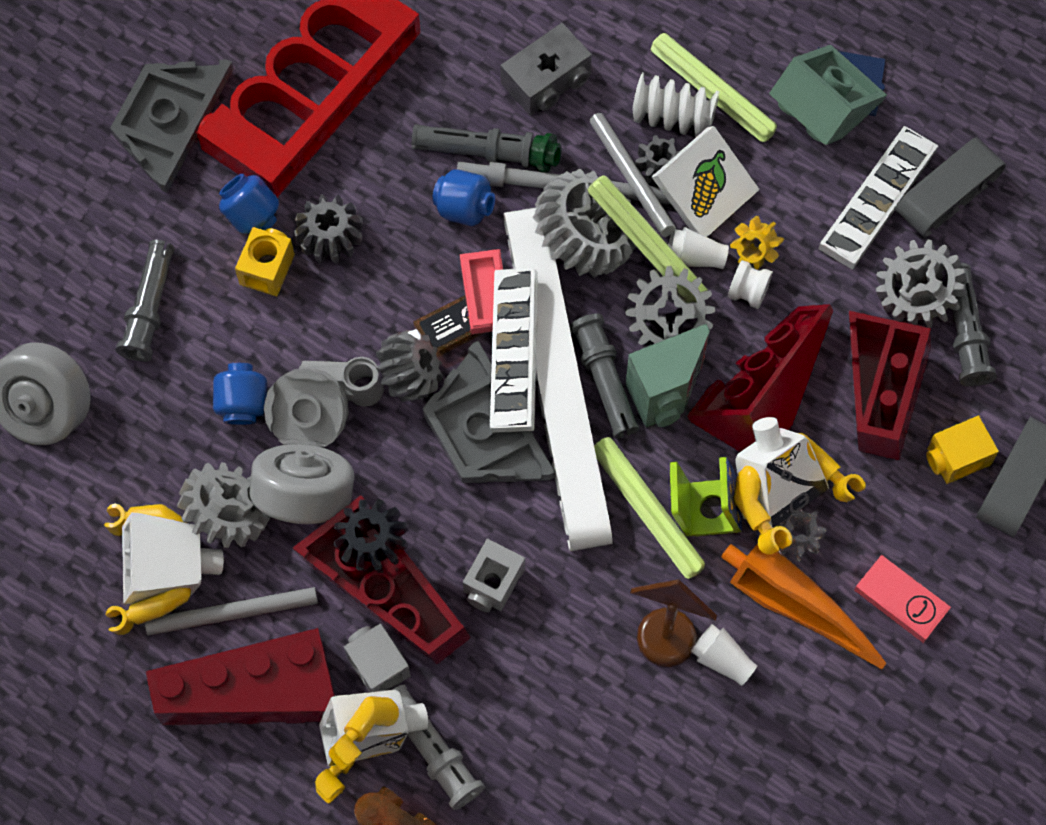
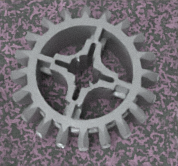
M581 169L572 173L566 171L564 174H560L554 181L551 180L544 187V191L537 198L535 203L537 209L532 217L539 223L535 233L544 236L545 239L541 247H550L554 252L552 260L561 258L564 261L565 270L575 266L579 276L588 272L593 277L602 273L607 275L609 272L615 271L620 265H623L630 258L636 246L588 193L587 189L598 178L595 171L585 175Z

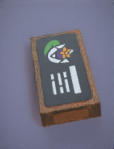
M465 295L413 321L415 330L417 329L421 335H428L431 346L438 348L436 352L437 357L484 334H471Z

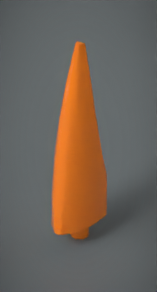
M758 543L748 556L732 544L724 551L721 558L737 569L730 583L761 606L815 631L880 669H883L886 665L885 660L865 634L841 607L779 551L771 555L762 553Z

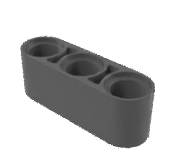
M975 137L908 191L897 204L895 211L922 237L926 238L932 234L930 229H938L960 210L958 207L960 204L965 206L988 187L986 183L989 180L993 183L1005 170L1007 164L978 137Z
M1030 416L975 517L1014 538L1046 480L1045 423Z

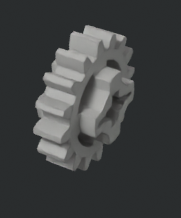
M915 240L910 241V250L906 252L897 246L895 248L897 258L892 260L885 257L883 263L887 271H880L876 274L878 282L882 284L876 288L879 299H884L881 302L886 313L893 311L894 320L899 322L903 321L905 317L908 318V323L917 325L919 320H924L928 328H932L934 317L938 316L942 321L946 322L948 320L946 314L948 308L956 311L960 309L959 302L955 297H963L967 293L965 286L961 284L967 278L964 269L959 268L961 266L959 257L957 255L949 257V249L945 244L936 251L932 240H927L924 248H918ZM944 270L948 274L947 288L940 281L943 278L942 272ZM896 280L902 285V288L899 290V298L895 295Z
M667 266L665 276L662 277L653 269L650 271L652 280L650 283L642 279L636 282L642 290L641 293H629L628 298L636 303L635 308L626 310L627 316L636 317V322L629 327L630 332L642 331L643 335L638 342L640 345L647 343L649 340L656 344L679 335V326L686 319L697 318L692 329L707 324L709 329L713 327V323L705 319V315L714 313L715 306L705 305L704 301L712 295L711 290L700 292L698 287L703 279L699 276L692 282L687 279L688 269L686 268L682 270L680 276H674L672 266ZM677 284L687 288L694 295L697 302H686L678 294ZM662 285V296L655 303L644 304L645 298L650 291ZM669 291L672 293L675 307H682L683 313L676 314L675 321H673V330H670L667 316L659 313V308H663L666 305ZM645 320H655L664 329V337L655 334L647 326Z
M221 462L218 470H215L211 464L206 463L202 471L193 469L189 478L185 479L179 492L181 497L177 504L178 508L185 510L181 519L183 522L195 523L192 531L195 535L202 531L207 533V542L210 544L215 538H219L225 548H229L232 540H235L240 547H243L248 539L253 541L258 539L261 531L265 529L270 519V516L261 512L251 501V476L247 479L244 478L241 467H237L234 472L228 471L226 463Z

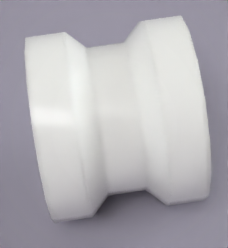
M742 260L732 280L728 298L735 301L740 298L749 302L751 307L759 309L768 289L773 271L767 269L758 271L753 269L749 262Z

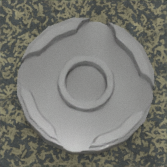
M314 368L294 369L279 377L269 389L264 404L266 424L283 445L303 444L324 448L334 442L343 431L349 414L347 396L339 382L327 372Z

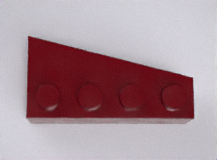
M360 495L345 508L352 509L354 513L359 512V501L364 498ZM344 509L293 547L302 560L434 663H440L471 638L463 625L404 550H394V553L399 558V562L396 565L392 564L388 558L383 560L384 571L382 573H377L372 563L365 573H360L356 568V562L347 565L342 560L344 551L337 550L334 541L342 536L335 530V523H348L349 521L343 512ZM375 529L367 532L369 538H363L367 543H372L376 540L374 534H379Z
M318 628L146 671L154 714L162 725L260 724L261 722L297 724L321 722L330 698L335 696L323 641Z

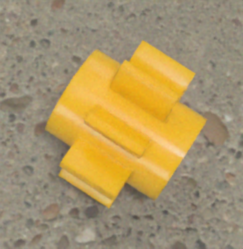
M755 216L750 221L749 227L741 223L734 229L740 238L730 244V248L737 249L740 256L739 264L742 260L753 263L754 268L758 270L764 264V258L768 262L773 263L779 257L778 252L773 248L779 246L784 241V238L777 237L774 230L775 222L769 225L761 223L759 216ZM755 238L761 242L758 248L753 244Z

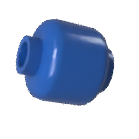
M454 169L437 180L433 190V204L437 207L439 215L445 220L474 226L479 224L484 216H489L492 213L495 205V194L491 192L490 182L483 175Z
M239 174L230 180L219 192V195L222 197L219 202V210L239 233L248 234L251 232L252 227L266 230L271 228L277 221L274 214L279 207V200L259 176L250 175L246 177L245 174Z
M230 363L228 364V371L216 374L213 381V411L215 414L223 417V423L231 425L255 424L256 418L265 414L264 404L267 397V378L263 374L253 371L252 364Z

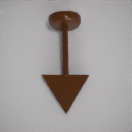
M680 579L631 588V594L667 605V608L663 607L650 612L638 626L637 643L643 656L651 663L663 667L680 665L690 658L691 650L696 644L697 633L693 622L685 613L678 609L716 621L717 615Z

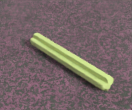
M662 33L653 41L651 51L697 90L705 87L708 99H711L716 91H720L717 106L760 142H766L774 135L777 129L774 121L668 34Z
M600 176L589 186L587 190L591 197L662 276H665L667 266H672L674 276H680L682 270L686 268L688 269L687 279L692 282L697 278L607 176ZM701 282V285L698 287L700 292L708 290ZM677 284L678 294L686 302H697L694 295L687 288Z
M606 437L596 443L594 448L598 462L684 577L690 579L699 574L705 566L703 559L612 438Z

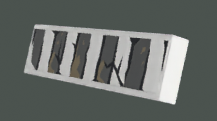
M904 126L819 245V250L853 270L893 214L899 201L910 190L934 156L938 145Z
M535 268L494 271L490 429L493 433L534 431L538 272Z

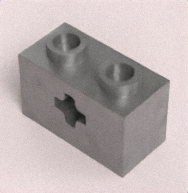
M560 23L500 65L501 84L531 116L539 109L542 111L548 110L558 101L562 93L569 88L577 89L589 79L592 54L563 23Z

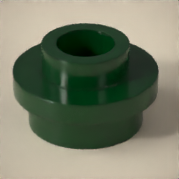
M555 134L536 135L533 139L529 153V163L531 166L537 167L539 172L548 173L551 166L556 167L560 161L562 146L560 143H557Z

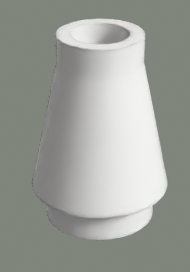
M686 227L682 231L675 229L668 243L669 247L687 267H715L723 269L725 266L729 246L720 244Z
M713 624L708 627L691 650L692 653L699 657L697 662L735 680L741 686L749 679L758 666L749 659L724 627L719 630Z

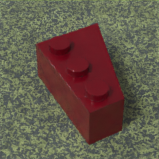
M849 311L858 451L900 460L931 351V328Z

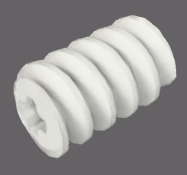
M642 72L633 102L634 122L640 123L648 114L651 127H655L663 118L665 130L670 131L678 121L681 134L686 135L692 125H694L695 137H697L707 127H711L720 91H716L710 100H706L705 87H701L693 97L691 96L690 84L685 83L681 91L677 93L675 92L674 80L670 79L665 88L661 89L659 76L655 75L650 84L645 85L644 72Z

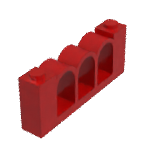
M321 0L315 2L306 9L301 17V37L281 40L271 48L266 57L265 70L267 76H256L246 79L237 86L232 94L230 109L221 104L214 113H209L203 118L197 131L201 149L238 175L245 174L246 177L250 175L259 176L278 198L421 33L419 13L399 0ZM331 24L342 25L373 45L352 66L313 39L315 33L324 26ZM297 62L308 63L317 67L339 83L323 102L317 105L278 78L281 71L288 65ZM261 101H273L282 105L305 122L288 142L283 145L243 117L247 109Z

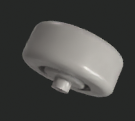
M35 342L18 346L0 360V425L9 434L29 444L51 445L63 440L84 421L89 411L91 400L89 384L80 366L66 352L49 344Z
M303 444L276 446L263 451L253 461L250 498L256 508L274 519L296 524L324 523L352 502L354 470L344 457L325 448Z

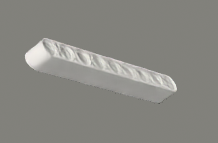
M536 207L504 213V225L506 235L509 236L507 241L513 269L535 268L538 272L535 381H538V386L536 387L542 417L546 421L544 427L550 457H553L554 461L552 462V467L555 472L558 496H561V501L559 502L566 535H569V540H567L570 551L612 544V532L556 260H552L554 252L550 247H541L545 239L544 236L535 233L539 224L532 218L537 209Z

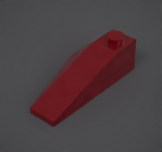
M831 305L798 306L764 337V341L767 344L765 349L754 353L750 357L744 355L735 363L741 370L725 385L721 380L717 379L707 388L687 415L690 422L739 452L756 442L752 426L759 419L775 418L778 421L779 428L789 430L795 420L834 310Z

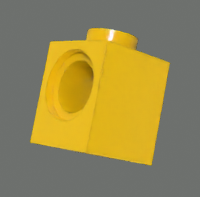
M252 227L235 267L239 285L278 296L295 255L291 238L273 228L262 230ZM265 255L275 256V258L268 263L258 262V260Z
M978 415L934 434L927 448L926 456L932 471L936 475L941 474L946 484H949L992 465L999 451Z

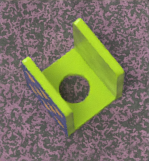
M727 457L719 458L720 480L693 483L689 482L678 462H670L671 512L685 536L742 532L741 511L733 499L737 475ZM718 497L721 499L722 514L713 519L704 517L701 513L702 503L707 498Z

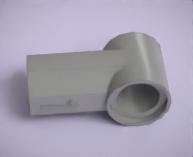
M355 357L348 362L302 361L301 366H299V369L314 368L327 372L339 382L347 396V400L354 402L356 405L371 406L380 400L384 392L380 372L376 369L378 366L367 357ZM368 377L372 379L366 386L358 387L354 385L360 378Z

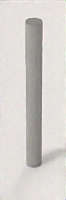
M602 113L593 115L590 118V124L663 237L671 235L676 229L675 225Z
M312 587L164 615L145 622L146 632L150 636L318 604L316 589Z

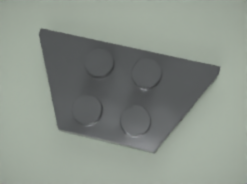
M227 59L219 60V65L196 66L195 61L179 62L175 65H167L165 63L145 64L112 123L110 129L114 138L163 192L168 193L198 137L197 131L201 121L207 114L211 113L234 70L232 61Z
M479 341L474 342L469 347L467 356L456 370L453 368L446 377L441 390L434 393L423 407V415L462 483L547 481L555 478L552 466L531 431L493 433L490 429L492 364Z

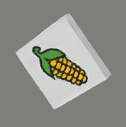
M714 126L707 127L652 176L655 183L688 228L705 237L709 236L760 190Z

